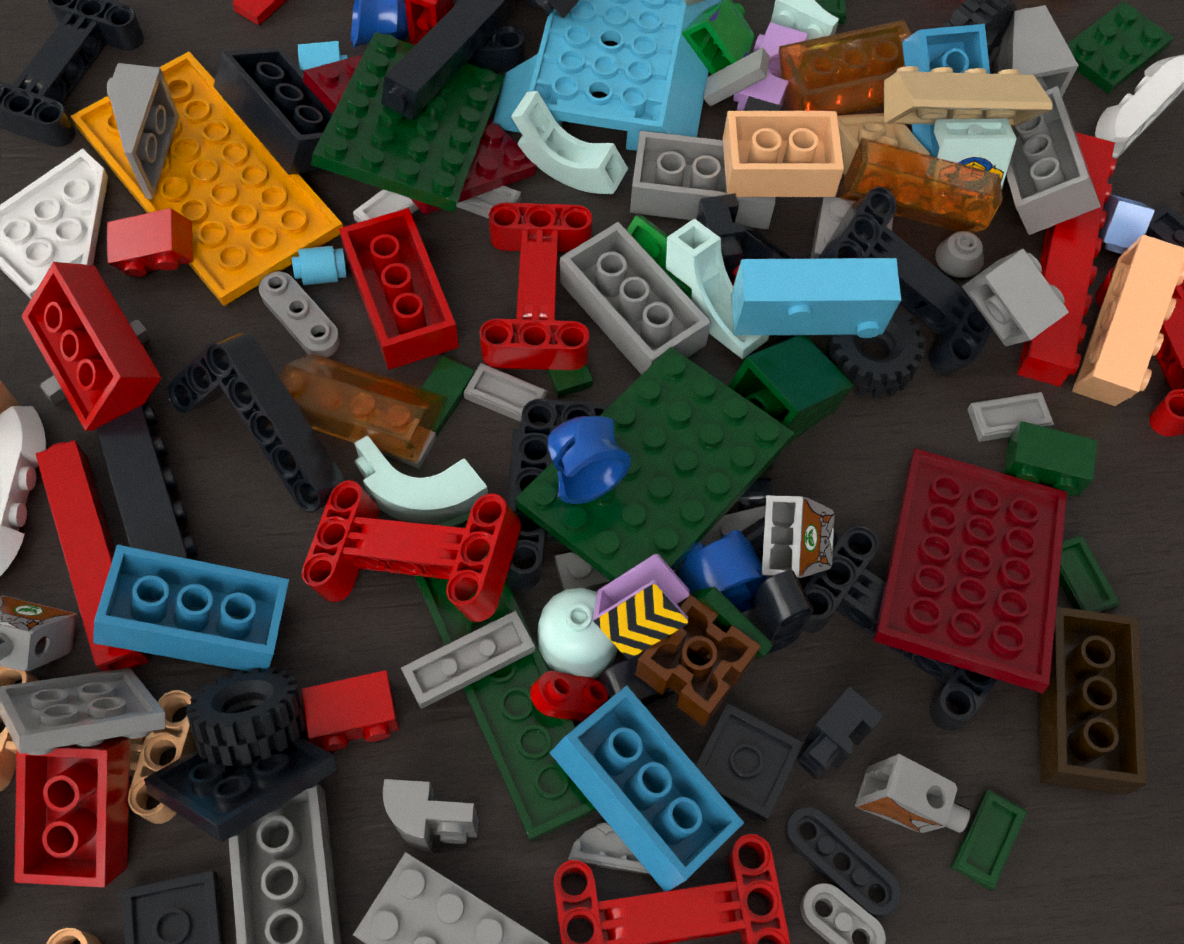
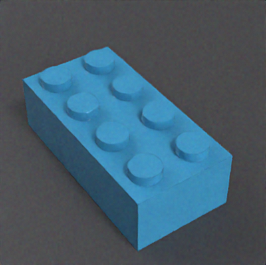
M985 24L921 29L902 42L905 67H918L919 72H931L935 68L950 67L953 69V73H964L968 69L984 68L986 69V74H990ZM912 124L913 135L930 153L926 178H932L940 148L933 132L935 125Z
M117 545L94 619L93 643L248 672L252 668H261V672H265L270 667L274 654L289 579Z
M627 685L568 733L550 752L552 757L664 892L670 891L686 881L744 824L741 818Z

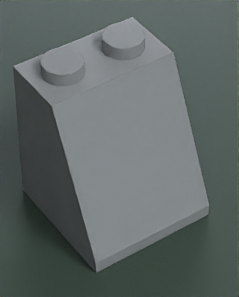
M1046 5L1014 11L995 55L993 74H997L1002 70L1017 69L1020 70V75H1034L1044 91L1058 86L1063 96L1078 67V63Z

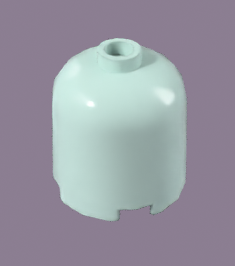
M582 587L566 589L554 595L543 608L538 623L537 647L548 671L595 679L600 673L614 664L618 648L593 622L597 598L596 591Z

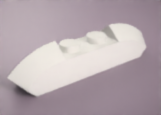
M1184 55L1168 57L1149 66L1144 71L1145 77L1135 88V94L1128 93L1119 105L1107 107L1102 113L1096 126L1095 137L1115 142L1112 157L1118 158L1184 90Z
M11 406L0 414V576L12 563L22 544L25 534L19 532V528L25 524L27 518L26 502L29 490H32L36 483L35 468L39 466L35 453L46 450L44 427L33 406Z

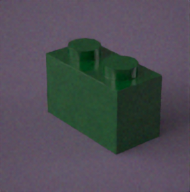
M1021 421L1009 437L1003 474L1065 491L1067 496L1074 495L1079 497L1093 481L1098 440Z

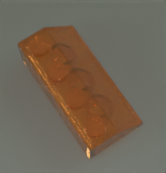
M900 20L779 46L778 52L782 79L789 81L785 95V101L789 110L836 111L837 115L884 105V80L896 73L898 68L905 67L902 42L912 35L905 21Z
M862 138L837 195V198L858 201L871 189L878 186L890 190L896 199L897 208L894 215L957 232L966 231L972 234L988 228L1003 200L1000 174Z
M310 354L285 364L279 375L281 381L314 430L353 443L368 435L380 452L415 463L418 462L448 399L447 396L315 354Z

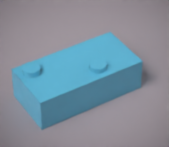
M897 258L741 259L731 294L734 336L858 335L861 338H872L883 334L901 302Z

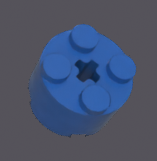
M740 530L731 531L720 540L707 546L702 543L697 544L684 558L685 562L678 571V577L689 589V595L698 589L716 587L741 613L751 608L750 600L756 596L759 586L770 578L769 575H762V562L750 540L744 537Z

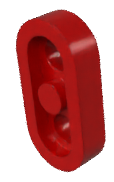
M556 671L545 672L532 684L530 690L532 702L542 714L548 717L583 722L608 701L606 688L598 680Z

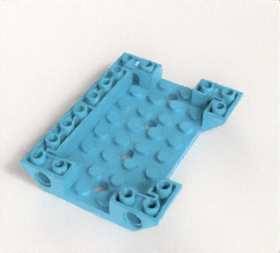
M579 0L564 19L551 13L547 17L538 54L506 72L493 124L499 125L506 131L521 133L511 116L526 92L538 91L561 128L563 121L627 131V150L637 151L640 131L697 137L709 71L684 38L682 32L704 10L721 2V0H705L691 5H686L684 0ZM606 41H615L618 44L615 46H607L604 43ZM594 92H604L607 96L596 98L592 94Z

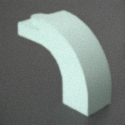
M538 91L526 92L511 116L522 134L517 143L518 146L543 172L555 180L581 191L597 194H614L628 170L614 143H588L568 134L556 122Z
M368 435L354 443L359 456L355 460V464L366 478L363 480L366 492L378 504L379 509L398 520L438 525L471 511L474 503L480 497L488 494L486 484L465 458L437 475L418 478L404 475L393 468Z

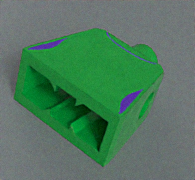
M723 0L707 8L682 32L684 38L711 75L748 56L754 39L752 29L743 18L745 15L743 6L732 0Z

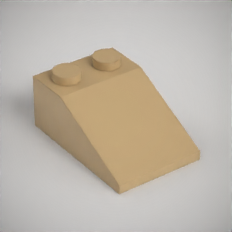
M884 113L837 115L844 166L843 174L846 183L856 197L861 198L871 189L878 186L890 190L896 197H906L911 193H923L930 153L905 124H884Z

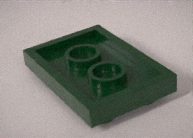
M1123 1L1067 45L1078 63L1076 70L1109 95L1167 49L1174 37Z

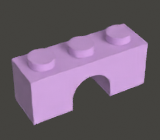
M770 22L765 35L759 34L754 52L764 48L769 54L767 77L734 94L733 101L738 102L737 111H744L748 96L783 106L789 81L778 77L794 79L803 56L808 33Z

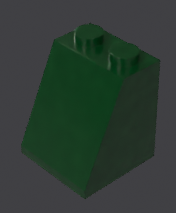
M798 335L747 356L728 385L732 390L795 433L793 440L834 412L854 386L806 335Z

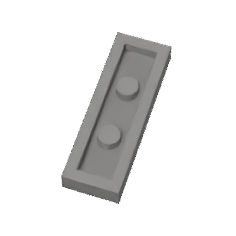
M514 611L401 667L420 709L535 652V645L517 612Z

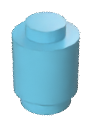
M333 246L298 249L299 256L292 257L294 278H302L303 285L338 282L337 278L346 277L343 248L333 249Z

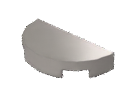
M600 823L596 827L585 831L574 842L568 861L579 860L590 866L651 876L608 823Z

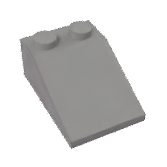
M118 63L113 78L111 77L108 80L107 94L111 100L124 153L145 198L153 199L179 114L160 67Z

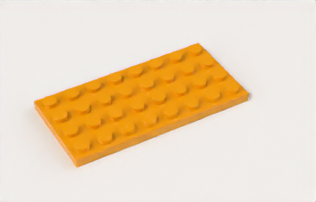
M188 51L160 67L178 111L179 119L153 199L145 198L124 153L111 100L108 96L71 115L75 126L147 213L172 208L192 221L193 262L188 264L220 303L225 306L258 286L262 278L267 274L282 271L292 264V257L299 256L298 249L321 247L340 235L338 228H342L343 224L299 174L288 175L213 87L215 81L213 77Z

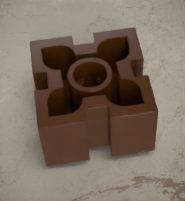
M690 594L680 607L688 616V624L647 648L638 659L635 675L661 695L668 688L679 694L676 706L704 727L725 700L730 685L735 687L754 662L761 646L733 625L727 633L722 631L715 625L718 614ZM697 657H700L704 660L702 666L695 665L690 660L694 661Z

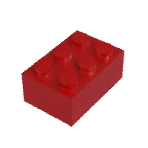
M120 736L104 739L101 744L90 747L78 746L76 744L62 746L45 755L19 754L17 750L14 883L105 888L128 868L130 738Z

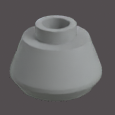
M956 232L938 245L935 252L936 262L950 276L957 278L974 276L981 270L984 263L982 242L976 235L970 232Z

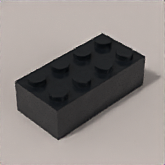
M281 47L222 51L213 86L288 175L323 170L311 165L312 154L333 114L303 82V71Z

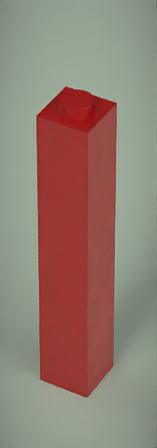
M75 440L56 443L47 450L35 453L95 666L103 672L123 668L134 669L150 663L147 653L93 643L94 619L116 549L87 455Z

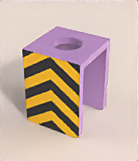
M654 554L598 590L593 622L629 660L688 624V616L677 603L689 596V589L661 556Z

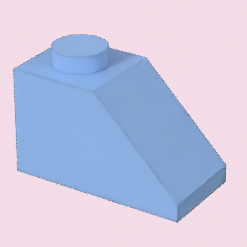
M1110 194L1108 201L1103 205V210L1107 211V218L1103 228L1098 232V237L1102 238V242L1106 243L1105 249L1123 254L1141 235L1146 234L1155 210L1142 202Z

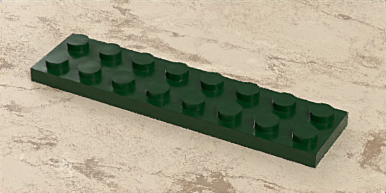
M471 511L438 525L465 528ZM414 576L444 646L514 611L517 612L535 645V652L463 688L529 841L532 842L597 811L550 754L575 726L572 720L553 718L542 714L532 702L530 695L531 686L545 672H548V669L507 581L505 580L495 613L489 619L482 622H474L469 620L448 599L446 589L449 580ZM473 593L469 599L475 596L476 593Z

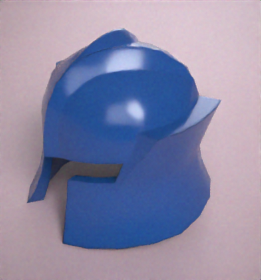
M354 0L351 28L353 48L369 44L375 32L392 35L396 39L403 41L409 34L405 1Z
M603 416L577 417L562 423L548 436L549 453L554 466L559 470L557 472L559 479L558 497L561 501L569 504H583L598 499L616 487L629 470L631 457L616 443L614 423L611 418Z

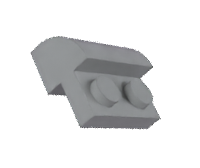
M384 779L383 802L386 812L401 837L415 849L432 853L434 835H440L441 842L450 844H465L467 837L477 838L479 819L474 803L437 801L430 782Z

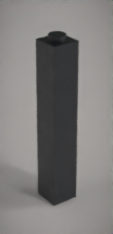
M460 0L385 75L381 104L413 120L512 15L515 0Z

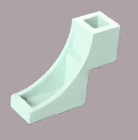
M775 0L771 23L808 33L806 41L826 51L833 43L839 18L825 11L815 0Z
M696 219L691 220L667 237L666 269L692 288L691 301L711 321L709 334L741 359H744L765 343L769 335L734 336L731 302L733 285L724 266L721 238Z

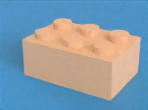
M836 111L727 112L723 134L727 195L735 193L736 197L836 196L844 171Z

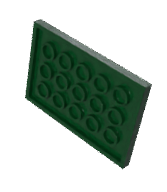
M375 32L312 154L311 165L454 213L505 76L496 74L489 69L479 68L466 63L413 120H410L382 105L381 100L385 75L415 45L398 40L392 35Z
M670 347L600 415L613 419L615 441L631 457L629 470L622 481L598 499L583 504H569L561 501L558 497L559 479L557 472L559 470L556 469L552 462L515 498V507L610 581L615 580L654 554L660 555L668 566L674 570L793 441L795 433Z

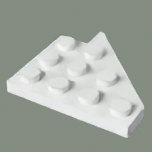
M83 148L0 205V269L30 299H32L53 262L93 265L108 176L104 168Z

